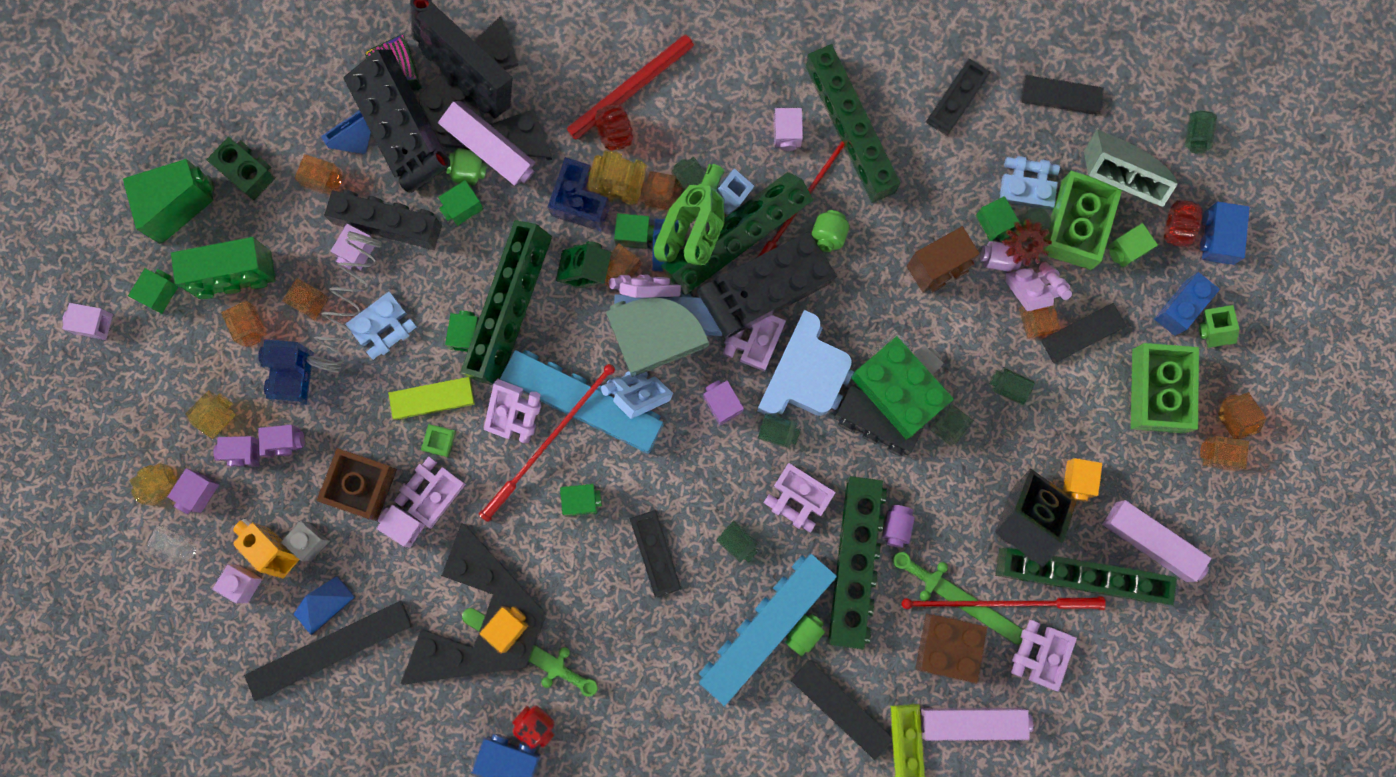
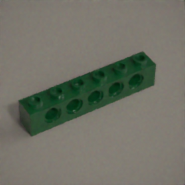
M830 44L809 53L805 67L841 141L844 142V147L871 203L896 193L900 181L833 45Z
M787 172L724 218V225L709 261L705 265L688 263L685 260L684 249L678 252L674 261L665 262L660 266L667 277L670 278V282L681 285V293L687 295L811 203L813 198L803 179ZM699 246L696 248V258L698 259L700 254Z
M514 220L460 371V373L478 382L493 385L497 379L500 380L509 362L553 237L539 225Z
M849 476L846 481L836 567L837 577L834 584L828 635L829 645L864 650L865 644L870 643L871 627H867L868 615L872 616L874 611V599H870L871 587L875 588L877 584V571L873 570L874 559H879L881 544L876 543L877 532H882L884 516L879 514L880 506L885 504L887 488L883 487V480ZM860 500H866L870 503L871 511L868 515L859 512L858 502ZM858 527H862L868 532V539L864 543L858 542L854 536V532ZM854 555H860L865 560V566L860 571L855 570L851 565ZM854 582L858 583L862 588V593L857 599L851 598L848 594V587ZM849 611H855L859 617V621L854 627H849L845 623V615Z
M999 548L995 575L1159 605H1174L1177 577L1059 556H1053L1042 567L1037 562L1028 559L1020 550L1013 548Z

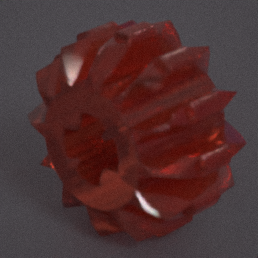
M616 104L597 110L595 116L596 128L598 129L601 143L604 144L605 148L611 151H619L630 146L633 140V129L630 124L631 120L628 119L624 108Z
M1177 200L1171 206L1164 228V238L1167 243L1179 247H1189L1195 242L1203 218L1202 208L1199 204L1187 200Z
M1025 219L1023 227L1019 222H1015L1014 227L1016 231L1013 232L1009 229L1006 231V234L1012 238L1003 241V245L1010 247L1005 254L1008 257L1014 255L1013 262L1015 264L1020 263L1023 259V264L1030 266L1031 258L1037 264L1040 263L1041 259L1038 255L1040 253L1045 256L1049 254L1043 247L1052 244L1050 239H1044L1050 233L1049 230H1041L1042 223L1039 221L1032 225L1030 219ZM1028 237L1031 240H1033V243L1028 244L1026 249V247H1024L1021 244L1022 242L1027 241Z

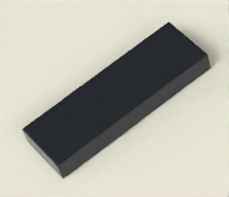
M969 58L928 117L926 123L948 137L991 71Z
M1025 75L1020 103L1098 115L1101 112L1104 87Z
M1112 303L1040 341L1053 364L1125 328L1126 324L1116 306Z
M656 510L629 518L655 598L681 590L682 588Z

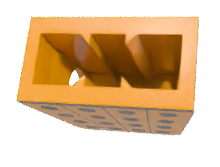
M242 519L234 526L233 531L239 536L234 541V546L258 572L284 578L299 561L281 543L282 539L271 529L256 523H250L247 519Z

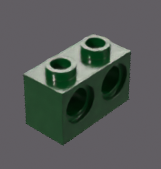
M228 136L206 160L249 198L255 201L276 179L269 172L272 167L260 156L255 160L250 155L253 151L241 140L236 143ZM238 155L237 159L234 162L230 163V159L233 156ZM257 171V175L249 180L250 174Z
M591 241L586 242L584 245H573L572 248L562 250L556 281L575 288L605 284L611 252L602 249L601 244Z

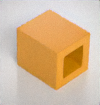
M1077 458L1068 460L1063 491L1070 494L1075 500L1088 502V498L1098 496L1102 463Z
M513 606L511 609L509 607H502L480 632V635L500 653H504L509 650L529 625L524 622L526 616Z

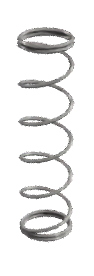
M351 231L347 234L349 238L345 239L346 242L367 255L374 263H338L337 265L364 283L366 287L363 289L338 287L329 289L332 293L356 307L358 312L348 314L321 313L325 318L348 331L350 336L347 338L313 337L317 342L335 351L341 356L342 360L340 362H333L315 356H309L306 360L310 365L332 372L341 371L342 367L339 364L345 361L344 357L335 348L319 339L343 341L353 336L347 327L327 315L354 316L360 313V309L355 303L334 290L365 291L368 289V285L363 279L341 265L370 267L377 264L370 254L348 240L359 241L379 248L383 244L381 241Z

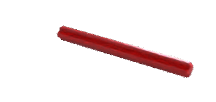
M686 34L681 36L569 125L567 131L570 136L575 140L579 139L694 47L691 38Z

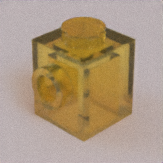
M210 390L185 414L191 425L212 440L236 416L230 407L233 403L222 393L216 396Z
M161 463L140 469L137 472L138 475L129 480L133 487L131 492L135 500L150 506H154L168 498V495L178 481L171 466Z

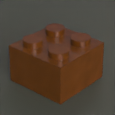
M962 226L916 251L907 264V268L922 293L929 289L933 293L946 285L945 282L952 277L957 280L966 275L969 269L975 265L974 260L980 253Z
M337 448L316 501L370 520L378 521L397 469Z
M925 614L915 669L978 684L988 627L938 615Z

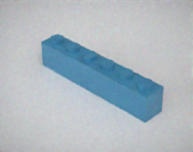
M515 350L500 380L523 388L524 394L530 395V392H538L541 395V402L568 415L591 388L586 385L587 380L574 373L570 377L562 373L563 368L552 362H548L545 365L537 361L539 357L530 351L524 350L521 353ZM601 386L595 390L573 416V418L647 454H650L664 426L663 422L659 420L661 416L651 410L630 419L613 402L614 398L610 396L611 394L607 396L602 394Z
M809 554L807 557L801 555L791 566L795 570L788 579L783 576L773 587L776 593L771 599L763 598L754 609L758 612L751 621L746 618L736 630L739 633L737 638L733 642L727 640L717 653L721 655L714 664L709 661L698 673L702 677L699 680V684L724 707L837 577L812 554Z

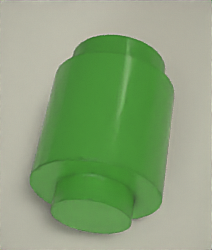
M812 613L808 617L803 615L788 632V638L785 643L802 657L805 652L809 653L825 633L822 629L824 623Z

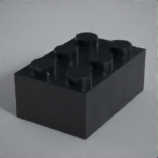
M1030 468L1012 488L994 533L999 535L1004 542L1013 545L1023 552L1028 559L1037 562L1043 567L1064 545L1077 500Z

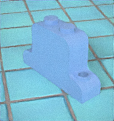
M806 310L803 311L757 412L769 417L778 414L782 415L788 403L817 416L827 414L831 408L837 409L843 396L839 394L842 384L848 385L854 373L850 369L852 361L846 352L818 339L823 327L820 326V320L815 314Z

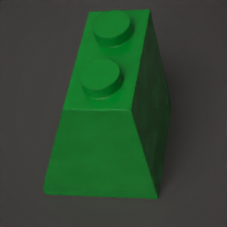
M187 159L123 178L136 229L158 244L168 240L214 201L211 191H214L215 188L211 177L205 175L198 166H194Z

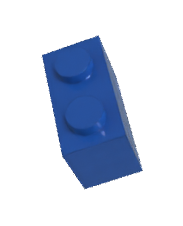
M1217 201L1204 212L1202 224L1205 226V234L1200 241V251H1203L1202 260L1234 265L1245 258L1250 206Z
M1197 272L1185 280L1154 320L1176 336L1190 327L1220 289L1201 273Z
M493 733L492 737L487 736L483 739L472 773L482 777H534L541 754L535 752L536 748L529 749L523 743H520L519 746L508 743L509 738Z

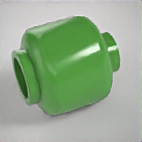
M458 148L454 153H450V167L447 168L446 174L450 175L453 182L461 183L466 180L468 185L474 186L478 183L479 178L484 179L487 163H483L482 159L473 151Z
M828 210L818 215L811 235L821 251L831 252L843 247L850 225L842 213Z

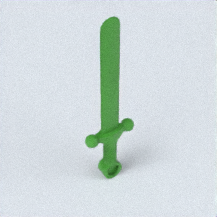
M897 552L893 555L892 563L896 568L905 569L925 582V590L920 593L922 601H928L931 598L932 591L948 601H979L941 577L948 570V565L945 562H940L937 566L938 570L930 573L910 560L907 553ZM957 606L1014 644L1021 645L1022 638L1020 636L1023 629L988 606Z
M473 608L466 609L462 614L463 622L480 631L485 615ZM535 645L529 662L549 673L547 677L542 679V686L544 688H550L553 684L552 679L559 676L581 689L584 696L591 697L597 693L598 683L595 680L585 679L564 666V659L570 655L567 647H562L559 650V657L556 658Z

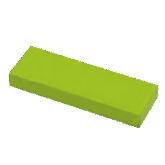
M470 377L388 392L393 420L475 405Z
M920 704L892 705L890 707L895 777H925Z

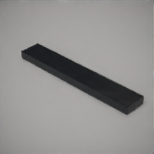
M398 601L245 674L244 677L254 701H258L409 629L413 625L403 602Z

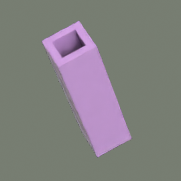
M453 101L438 124L513 185H517L521 181L525 184L533 175L534 170L531 168L536 162L463 102Z
M1126 500L1116 502L1102 524L1186 582H1197L1203 579L1209 570L1207 565L1212 558Z
M920 708L922 738L925 740H1030L1029 732L1033 731L1032 716L1028 715V710L1024 708Z

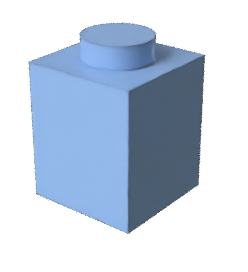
M735 168L721 180L716 189L724 198V213L727 216L744 201L754 188V185Z

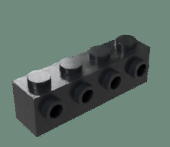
M343 189L342 192L332 190L324 214L333 225L345 227L346 224H349L364 233L434 251L442 228L441 223L431 211L419 209V212L409 210L408 206L401 203L385 204L383 200L374 196H368L367 199L358 197L357 193Z

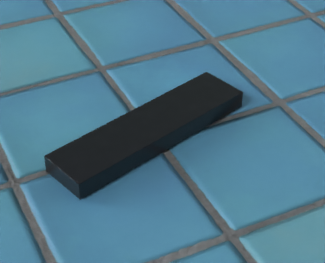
M809 659L790 679L794 685L874 760L893 741V738Z

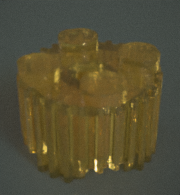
M605 150L603 156L597 155L593 159L587 189L599 193L598 198L601 200L613 202L614 198L622 199L624 203L635 205L640 198L647 165L638 159L633 163L622 158L621 153Z

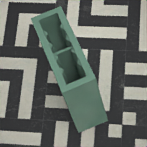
M1099 129L1095 131L1084 150L1089 176L1161 207H1164L1178 185L1173 173L1152 155L1129 142Z
M643 298L627 304L625 301H621L610 306L611 310L606 312L631 377L709 346V341L697 318L682 305L668 299Z

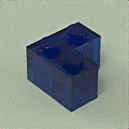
M565 157L547 207L552 217L602 232L610 206L607 197L588 192L593 177L591 165Z
M264 339L263 347L259 349L258 360L260 367L269 371V378L264 383L266 399L274 403L307 405L312 365L307 363L306 360L307 357L314 356V352L298 342Z

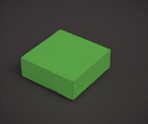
M428 424L421 451L449 458L456 431Z

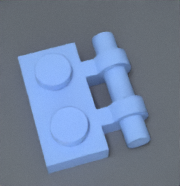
M1017 156V158L1006 157L1004 167L1014 169V174H1004L1002 177L1000 198L1005 196L1009 204L1052 210L1055 206L1057 182L1048 181L1047 175L1057 176L1060 165L1050 164L1048 160H1040V162L1030 161L1022 156ZM1024 171L1037 172V179L1023 177Z
M387 292L346 323V326L363 347L371 341L374 343V346L366 351L372 360L380 354L385 355L388 353L392 345L400 339L404 341L410 336L408 333L416 328L411 319L401 325L399 320L407 315V313L390 292ZM392 326L394 331L384 339H381L379 335Z
M628 371L625 376L609 379L607 384L601 386L603 395H615L613 402L630 419L669 402L673 395V392L656 376L647 379V372L631 377Z

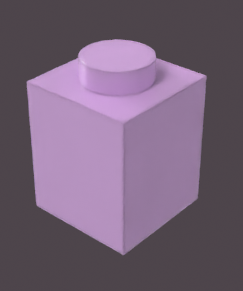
M775 108L774 148H781L783 151H793L796 147H801L803 139L802 108Z
M346 224L330 252L337 257V263L365 264L368 256L349 245L345 239L349 238L347 236L349 231L372 237ZM348 240L368 254H371L375 247L359 241ZM341 265L349 270L352 268V266ZM353 266V267H355V268H357V269H359V270L362 269V267Z
M69 303L68 309L63 315L62 329L75 335L106 340L113 314L101 308Z
M392 505L390 509L386 508L381 513L378 519L380 524L377 530L402 546L411 548L425 525L403 509Z
M227 564L212 590L235 603H248L263 578L240 565Z

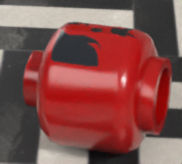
M526 706L512 721V724L515 725L513 727V734L529 749H534L538 745L544 748L555 735L551 732L555 724L554 720L539 706H532L531 708Z

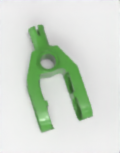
M709 164L702 183L689 185L670 207L654 245V255L658 261L672 262L675 260L680 248L685 243L683 240L690 223H693L695 219V224L684 249L685 260L693 265H705L709 261L724 225V198L716 190L724 174V169L721 166ZM676 220H678L679 222V229L677 233L675 232ZM707 222H709L710 230L708 234H706ZM668 243V245H669V254H668V256L666 257V255H665V246H666V244ZM697 246H699V249H700V254H699L698 259L696 258V248H697Z

